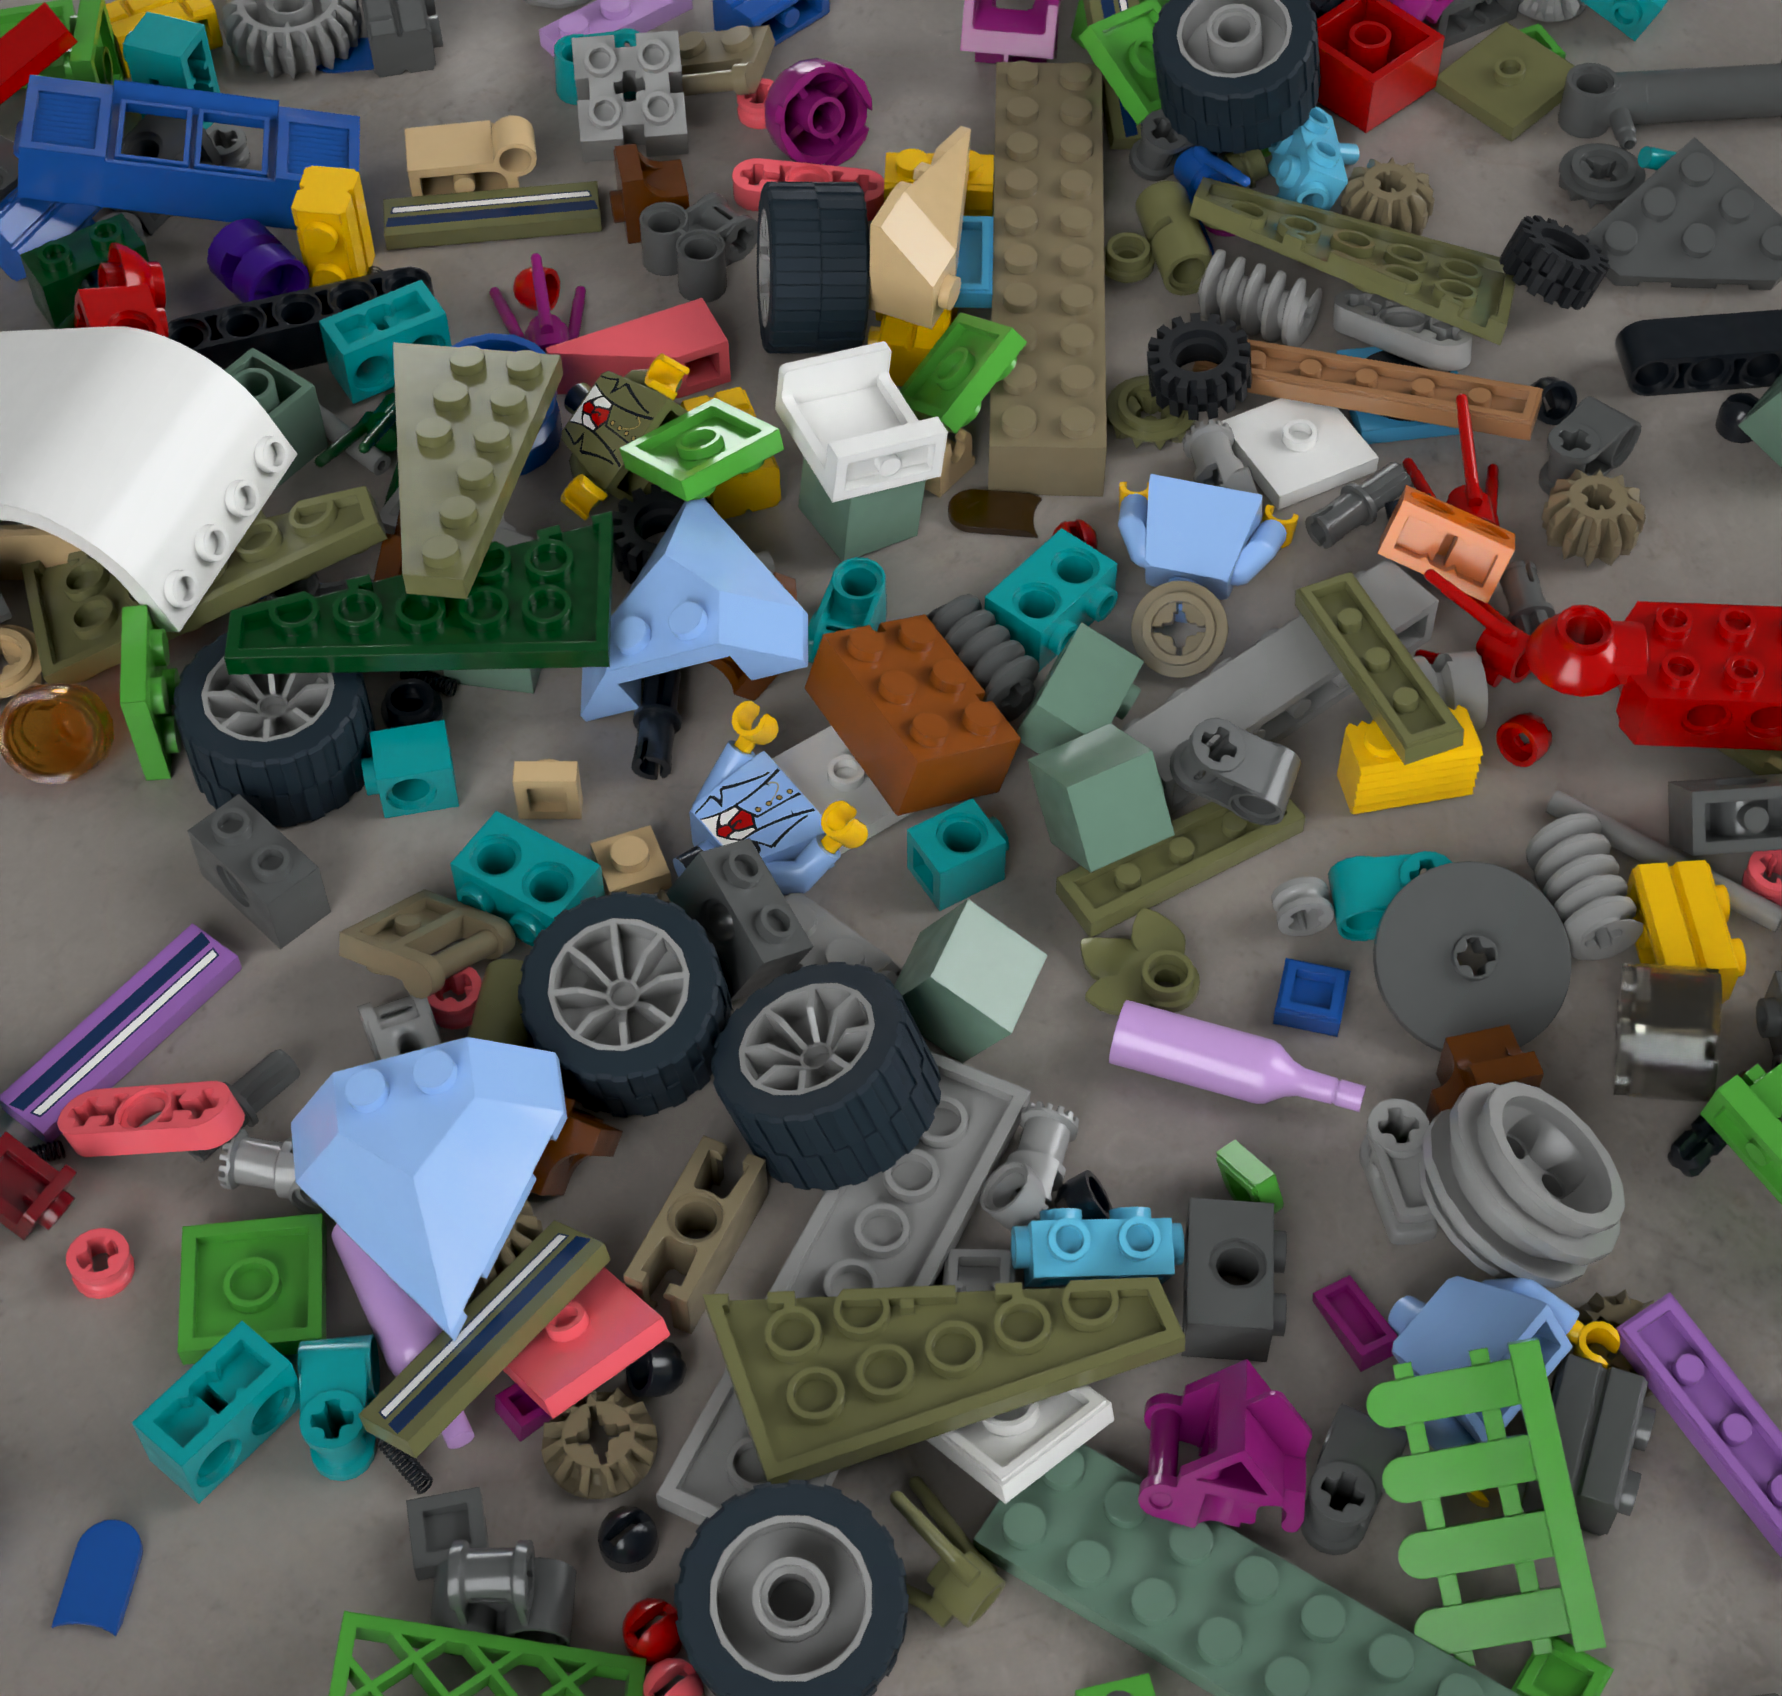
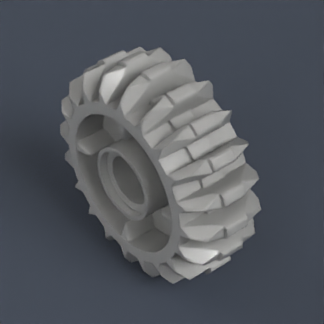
M227 0L226 5L222 7L224 34L231 53L238 57L240 65H251L254 74L268 70L273 79L282 73L290 74L293 80L298 73L308 72L314 76L316 66L321 64L329 69H333L335 57L348 59L349 48L358 46V36L362 33V16L358 0Z

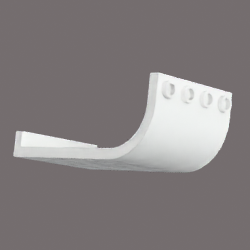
M118 326L0 331V520L36 527L79 548L114 575L140 605H148L151 618L160 629L164 628L166 632H180L298 455L259 402L235 378L208 358L165 336L138 328Z

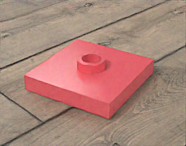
M604 1267L503 1371L554 1419L663 1342L671 1334L663 1317Z

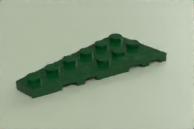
M612 511L591 516L592 525L562 532L559 525L536 530L537 539L506 547L497 541L491 542L467 599L406 594L403 574L374 582L371 581L370 575L367 574L346 580L347 589L314 597L312 594L302 591L230 610L224 656L228 675L610 667L614 530Z

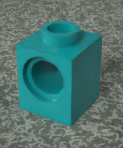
M445 720L370 732L373 757L361 759L364 782L368 796L379 794L385 818L459 807L453 759Z
M971 798L907 829V868L937 909L942 911L1005 880L1006 851L1010 848L1009 839L1000 821L994 816L988 818L976 801Z

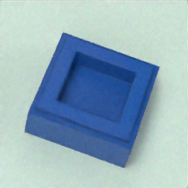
M1286 958L1273 1024L1338 1037L1351 971Z

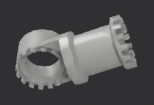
M1210 419L1206 425H1204L1203 421L1199 422L1198 428L1193 425L1191 432L1185 434L1186 438H1182L1184 452L1188 458L1193 459L1196 468L1193 481L1257 494L1249 467H1244L1242 461L1234 456L1231 447L1234 443V434L1229 424L1224 423L1221 425L1220 421L1217 420L1214 423L1213 419Z
M1037 1101L1036 1105L1031 1102L1028 1106H1024L1020 1121L1023 1131L1017 1151L1011 1153L1006 1163L993 1171L983 1186L980 1197L982 1209L1010 1231L1013 1226H1027L1034 1218L1040 1220V1210H1047L1049 1207L1045 1204V1201L1051 1202V1192L1057 1191L1063 1185L1066 1173L1063 1161L1069 1142L1076 1139L1079 1130L1078 1117H1073L1074 1113L1070 1110L1064 1112L1065 1107L1059 1105L1056 1111L1052 1110L1053 1104L1048 1103L1045 1108L1042 1101ZM1020 1187L1021 1191L1018 1193L1016 1189ZM1011 1195L1015 1197L1013 1201L1009 1199Z
M240 1129L231 1140L222 1145L223 1151L227 1152V1155L220 1154L219 1160L226 1161V1164L222 1163L219 1165L221 1173L218 1178L223 1189L234 1190L240 1184L274 1189L278 1197L289 1199L292 1205L307 1214L323 1213L324 1218L332 1219L296 1184L292 1137H289L284 1142L249 1137L245 1129Z

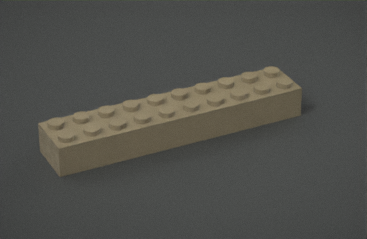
M996 62L991 321L1012 327L1027 341V344L1017 355V363L1009 375L996 382L990 390L988 490L1053 496H1103L1107 424L1102 72L1094 63Z

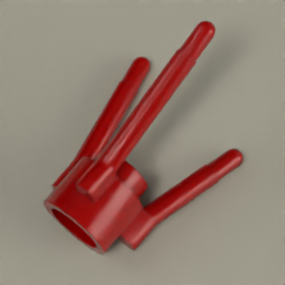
M1461 393L1456 397L1466 485L1453 489L1449 493L1446 503L1500 527L1497 514L1499 468L1496 464L1488 466L1484 493L1479 486L1467 395ZM1405 458L1403 460V467L1410 475L1414 487L1436 498L1414 460Z
M1426 570L1424 576L1427 581L1486 627L1477 641L1476 652L1482 656L1481 659L1487 684L1495 688L1500 684L1503 677L1513 683H1519L1531 673L1525 657L1527 639L1530 635L1515 627L1489 603L1465 594L1435 570ZM1423 649L1415 652V656L1425 657L1430 664H1433L1438 654H1441Z

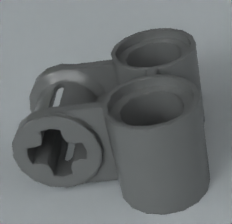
M711 192L706 194L687 209L670 202L654 203L647 206L639 217L643 266L649 272L659 276L677 274L679 293L689 301L703 298L705 303H709L719 299L727 288L726 267L733 262L745 258L757 243L758 222L749 215H738L729 208L728 201L719 193Z
M454 1540L450 1548L449 1559L440 1562L436 1566L429 1624L570 1647L577 1571L573 1566L564 1561L552 1558H535L532 1540H519L515 1548H471L467 1540Z

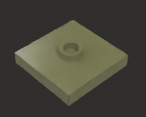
M1505 22L1439 73L1434 91L1512 142L1561 103L1566 76L1575 65L1508 22Z

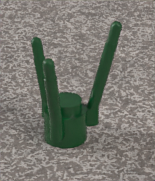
M395 393L386 395L374 412H365L356 425L316 457L315 465L317 467H324L365 433L367 435L358 447L361 453H368L374 446L386 452L397 450ZM398 461L385 498V504L399 487Z

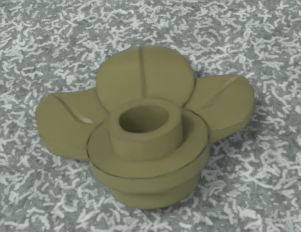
M1144 907L1141 908L1134 920L1131 939L1082 938L1080 942L1082 961L1087 972L1096 980L1087 990L1085 1000L1100 1011L1112 1015H1120L1126 1000L1173 1013L1186 1009L1198 996L1200 977L1191 960L1184 955L1186 943L1184 934L1169 919L1156 911ZM1168 982L1175 985V987H1163L1158 984Z

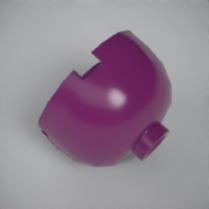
M819 58L801 60L782 71L771 84L765 100V125L772 142L792 161L839 166L853 157L866 140L869 127L865 126V122L867 119V108L872 110V98L865 82L848 67Z

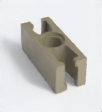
M705 1135L700 1140L623 1275L625 1285L654 1310H656L658 1303L651 1300V1295L667 1271L675 1269L686 1276L681 1287L670 1283L663 1294V1298L670 1301L674 1328L689 1334L693 1333L706 1309L703 1294H714L768 1196L766 1160L750 1153L747 1154L743 1161L744 1173L726 1198H719L711 1193L712 1185L719 1186L724 1178L723 1159L728 1152V1148L724 1143ZM696 1229H704L711 1232L706 1237L700 1239H690L684 1236L686 1233Z

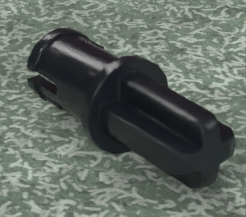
M679 669L645 677L642 703L634 711L633 724L637 728V739L631 768L635 774L645 779L657 780L658 764H660L659 774L662 778L667 777L671 773L674 736L681 729L682 717L677 711L681 680Z

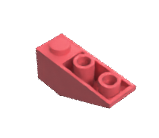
M703 298L545 348L546 354L561 355L563 376L557 388V394H567L578 383H586L592 387L599 376L607 371L625 377L631 370L649 369L654 359L661 353L690 369L688 375L682 377V384L676 392V398H682L731 381L728 339Z

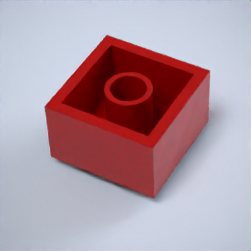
M1346 0L1317 19L1321 87L1318 88V102L1363 132H1369L1436 87L1445 36L1390 1Z

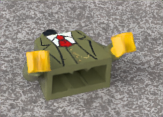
M661 353L654 359L649 369L631 370L625 377L607 371L599 376L592 387L586 383H578L568 391L564 405L572 417L562 430L561 440L572 452L569 464L573 480L563 491L560 501L584 521L589 518L590 510L597 507L601 501L607 498L608 494L605 491L620 500L625 497L633 502L632 491L642 488L645 495L651 494V484L653 483L625 469L619 448L689 412L674 402L677 396L676 392L682 384V377L688 375L689 368Z

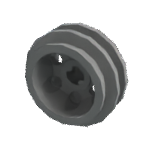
M1514 1081L1503 1085L1489 1082L1467 1088L1460 1094L1452 1109L1441 1111L1434 1117L1424 1133V1155L1419 1161L1420 1186L1431 1214L1449 1240L1481 1270L1497 1279L1510 1277L1534 1280L1544 1287L1556 1289L1575 1282L1584 1275L1588 1264L1604 1259L1612 1252L1621 1233L1619 1220L1625 1209L1623 1183L1611 1156L1590 1127L1563 1102L1538 1087Z

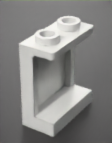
M884 341L785 363L779 368L775 410L832 503L941 476L948 431L938 416L920 421L917 419L890 377L889 369L892 351Z

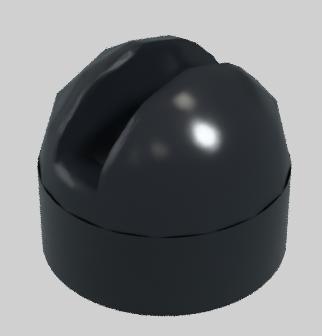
M1544 377L1530 385L1543 389L1541 407L1537 416L1538 420L1548 425H1559L1576 408L1577 393L1570 383L1557 377ZM1544 397L1548 405L1552 408L1548 411H1546L1543 401Z
M1751 393L1730 395L1719 409L1715 423L1717 432L1726 440L1734 443L1752 442L1753 440L1738 425L1759 399Z
M1089 1170L1067 1180L1058 1189L1054 1200L1056 1208H1076L1082 1210V1220L1109 1219V1210L1113 1209L1102 1184Z
M663 1341L626 1367L627 1382L631 1392L636 1397H661L673 1393L683 1383L687 1370L686 1364L681 1359V1351L674 1343Z
M621 1506L610 1511L602 1521L598 1532L601 1556L605 1563L616 1571L625 1573L639 1571L648 1566L657 1554L659 1542L655 1523L648 1514L637 1507ZM629 1525H636L620 1538L615 1546L612 1545L610 1540Z

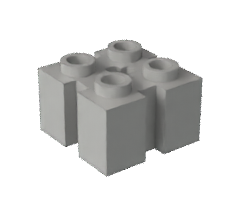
M678 30L635 33L636 46L615 48L614 35L571 38L578 96L577 109L580 142L584 162L614 160L613 149H615V146L628 144H645L647 157L688 154V134ZM626 92H636V100L631 102L624 101L623 94Z

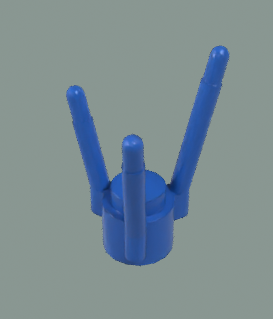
M1193 146L1185 150L1177 158L1174 165V176L1185 187L1191 203L1203 177L1233 185L1240 184L1243 187H1247L1251 183L1248 176L1202 146ZM1198 220L1211 253L1214 255L1215 252L1202 221Z

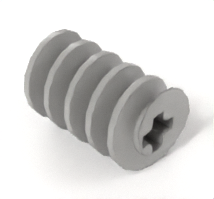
M1216 250L1207 265L1199 286L1198 304L1202 317L1208 320L1210 313L1218 314L1221 317L1222 324L1231 319L1236 322L1237 327L1241 324V328L1247 335H1257L1261 331L1262 338L1269 343L1277 342L1281 338L1282 345L1300 347L1310 335L1316 322L1322 300V287H1319L1311 297L1306 296L1307 280L1300 277L1291 290L1285 289L1286 271L1279 270L1271 282L1268 283L1265 282V264H1257L1250 276L1245 275V257L1238 256L1228 269L1225 268V250Z
M1589 813L1570 814L1556 819L1541 828L1531 838L1526 848V860L1534 871L1536 885L1555 908L1564 925L1570 944L1571 957L1579 960H1600L1611 958L1637 942L1643 933V923L1633 919L1636 915L1637 907L1630 897H1625L1628 886L1621 876H1617L1619 864L1612 855H1609L1611 845L1609 840L1604 835H1601V821L1596 815Z

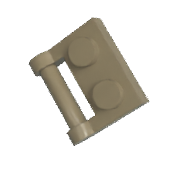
M736 26L729 30L707 33L692 31L679 36L684 96L735 91L737 95L754 94L758 89L775 45V39L770 26Z
M424 889L341 931L339 934V956L366 966L372 973L390 975L402 980L406 990L412 996L424 999L440 991L446 979L484 958L494 960L507 954L514 948L516 939L511 925L503 918ZM460 938H465L461 942L444 950L449 944L459 940ZM442 951L434 955L433 957L431 956V954L434 952Z

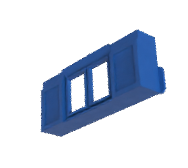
M30 75L23 120L17 123L13 153L18 158V197L223 222H234L235 220L250 218L258 220L266 227L297 230L298 227L295 226L291 206L297 190H300L299 183L305 168L324 166L355 169V171L359 172L360 116L279 106V100L115 79L114 85ZM132 112L187 119L183 161L121 154L125 113ZM203 121L264 129L261 171L201 164Z

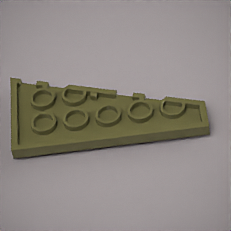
M1206 177L1202 178L1194 195L1189 216L1202 221L1204 225L1212 229L1232 233L1349 282L1360 291L1378 294L1497 345H1501L1508 323L1516 284L1512 281L1514 276L1507 275L1503 271L1504 265H1501L1499 262L1501 257Z
M393 342L402 574L406 594L467 599L562 379L561 355L541 354L531 350L515 352L480 349L476 346L450 347Z
M366 485L300 500L292 507L289 513L266 518L262 510H260L180 632H166L168 641L186 632L195 631L206 623L229 613L230 610L251 605L274 591L298 580L307 579L317 571L352 555L363 553L371 546L388 539L376 502ZM83 551L69 553L68 563L45 568L40 560L21 564L43 678L54 693L77 683L88 681L96 674L121 663L122 607L140 605L114 575ZM153 621L155 629H160Z
M1158 1277L1070 1280L1065 1288L1022 1289V1282L995 1283V1290L966 1292H956L955 1285L842 1289L838 1296L796 1298L795 1291L767 1292V1299L729 1300L728 1293L703 1294L705 1308L766 1483L771 1481V1484L787 1483L789 1479L810 1480L1185 1351V1335Z

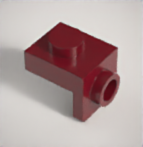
M5 1131L0 1137V1223L23 1240L28 1237L38 1223L49 1231L75 1200V1197L66 1190L69 1188L77 1172L67 1164L60 1171L56 1170Z

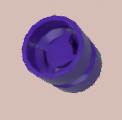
M245 218L228 224L214 237L208 249L207 263L210 271L235 294V297L241 303L309 288L310 276L307 267L258 220Z

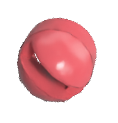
M666 1658L655 1663L647 1673L643 1683V1696H655L654 1694L677 1675H681L685 1678L677 1682L664 1696H705L703 1681L694 1667L679 1658Z

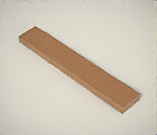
M1247 339L1251 347L1252 373L1251 389L1247 388L1248 393L1458 429L1456 397L1463 393L1468 398L1472 431L1530 441L1541 407L1543 389L1539 387ZM1195 361L1193 372L1207 371L1217 367L1218 364L1209 361Z

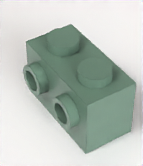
M1081 622L1056 658L1019 724L1016 733L1021 738L1020 743L1041 754L1112 723L1115 716L1123 720L1141 692V688L1134 685L1133 681L1144 661Z

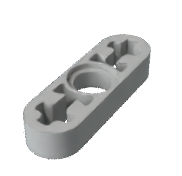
M1359 289L1345 290L1334 297L1333 327L1344 335L1432 370L1444 372L1457 371L1466 368L1471 363L1473 334L1378 294L1366 293Z

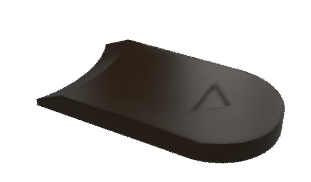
M968 489L955 494L948 504V518L954 527L964 532L1038 538L1033 518L1042 498L1030 493Z

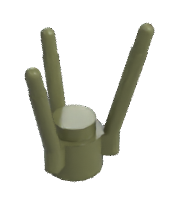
M913 1476L909 1480L911 1490L946 1537L902 1492L894 1491L891 1493L890 1502L941 1557L927 1577V1582L935 1588L933 1596L906 1583L907 1594H909L908 1603L925 1611L942 1628H945L954 1617L968 1628L976 1623L993 1605L1003 1591L1006 1582L997 1574L998 1568L977 1550L919 1476Z

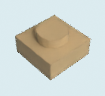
M554 759L514 761L512 782L519 819H582L583 795L578 761H558Z
M651 825L590 843L592 859L601 865L604 889L607 895H611V892L627 891V894H654L659 892L661 888L663 890L671 888V873Z

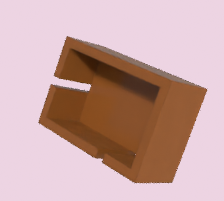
M926 614L882 622L879 624L877 632L870 625L823 634L805 685V690L897 816L1000 791L1021 738L993 701H982L985 691Z

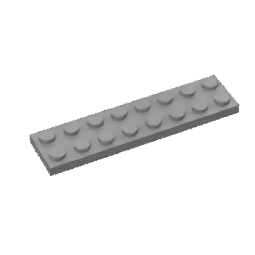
M930 1051L938 1066L941 1077L939 1082L941 1098L940 1104L935 1109V1118L929 1130L923 1133L919 1143L909 1154L902 1156L896 1161V1165L882 1173L881 1171L869 1177L867 1181L854 1186L850 1184L841 1186L836 1190L824 1192L769 1292L795 1291L796 1298L838 1296L842 1289L936 1286L944 1270L945 1260L950 1250L955 1249L980 1201L981 1191L986 1180L997 1169L1020 1125L1023 1107L1028 1106L1030 1103L1031 1090ZM727 1368L656 1494L658 1507L699 1526L706 1517L710 1518L722 1507L721 1504L735 1494L740 1496L753 1490V1486L766 1483ZM839 1470L807 1480V1483L823 1487L825 1484L831 1486Z

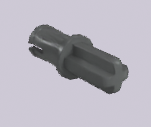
M1390 462L1360 484L1349 483L1341 489L1340 496L1306 518L1305 526L1309 536L1318 546L1321 547L1323 545L1324 549H1328L1356 527L1372 524L1376 521L1377 511L1382 509L1385 503L1399 497L1406 485H1411L1410 475L1404 471L1402 465L1398 462Z
M1524 560L1508 564L1499 581L1509 607L1507 620L1518 629L1531 635L1541 622L1555 615V610L1550 603L1546 602L1543 596L1537 568L1533 562L1529 561L1525 565Z
M278 1049L271 1052L232 1086L227 1082H223L228 1086L244 1111L245 1120L241 1129L246 1125L254 1127L259 1121L256 1113L299 1078V1068L283 1050ZM220 1146L209 1150L188 1151V1153L197 1161L203 1163Z

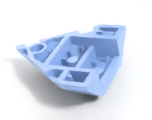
M705 498L685 501L618 609L611 615L610 667H582L580 716L586 722L636 710L640 707L641 678L728 656L735 661L751 681L808 667V614Z
M465 1037L333 1072L291 1121L296 1184L410 1298L429 1314L454 1342L468 1317L463 1310L479 1278L487 1279L537 1180L533 1171L550 1139L557 1140L567 1120L559 1058L555 1052Z

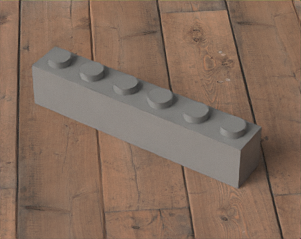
M1388 558L1368 571L1361 570L1354 574L1409 653L1431 640L1439 603L1435 596ZM1300 614V616L1280 629L1272 628L1259 638L1254 646L1236 658L1229 657L1224 659L1212 670L1210 675L1190 688L1183 687L1178 689L1167 699L1163 706L1143 719L1135 718L1131 720L1121 730L1153 751L1157 770L1162 780L1168 811L1171 815L1199 796L1187 792L1178 786L1172 777L1169 767L1170 757L1175 748L1190 738L1191 733L1199 723L1210 718L1228 720L1233 725L1266 741L1278 743L1354 692V690L1302 614ZM1214 735L1209 742L1214 743L1220 735ZM1202 769L1195 778H1201L1206 771Z

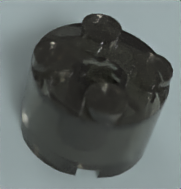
M1651 963L1621 964L1619 1000L1617 999L1614 1038L1618 1039V1055H1615L1613 1095L1674 1101L1709 1102L1715 1093L1719 1061L1715 1060L1717 1038H1720L1722 1012L1721 974L1718 973L1719 969Z

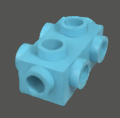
M1317 106L1312 108L1307 121L1295 129L1291 136L1268 147L1272 155V159L1267 166L1268 171L1276 179V184L1279 186V193L1276 197L1329 211L1348 183L1344 165H1354L1359 159L1360 152L1358 146L1354 143H1339L1332 116Z
M1148 1207L1115 1208L1109 1210V1219L1082 1220V1210L1047 1209L1040 1211V1220L1031 1221L1027 1226H1013L1011 1230L1012 1266L1014 1269H1024V1287L1067 1286L1070 1280L1158 1277L1160 1283L1163 1284L1175 1275V1265H1182L1184 1261L1185 1245L1181 1223H1172V1218H1151V1208Z

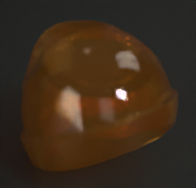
M41 684L24 689L9 701L0 716L1 755L6 763L17 773L37 783L60 784L88 774L109 756L115 739L113 719L106 704L94 691L80 684Z

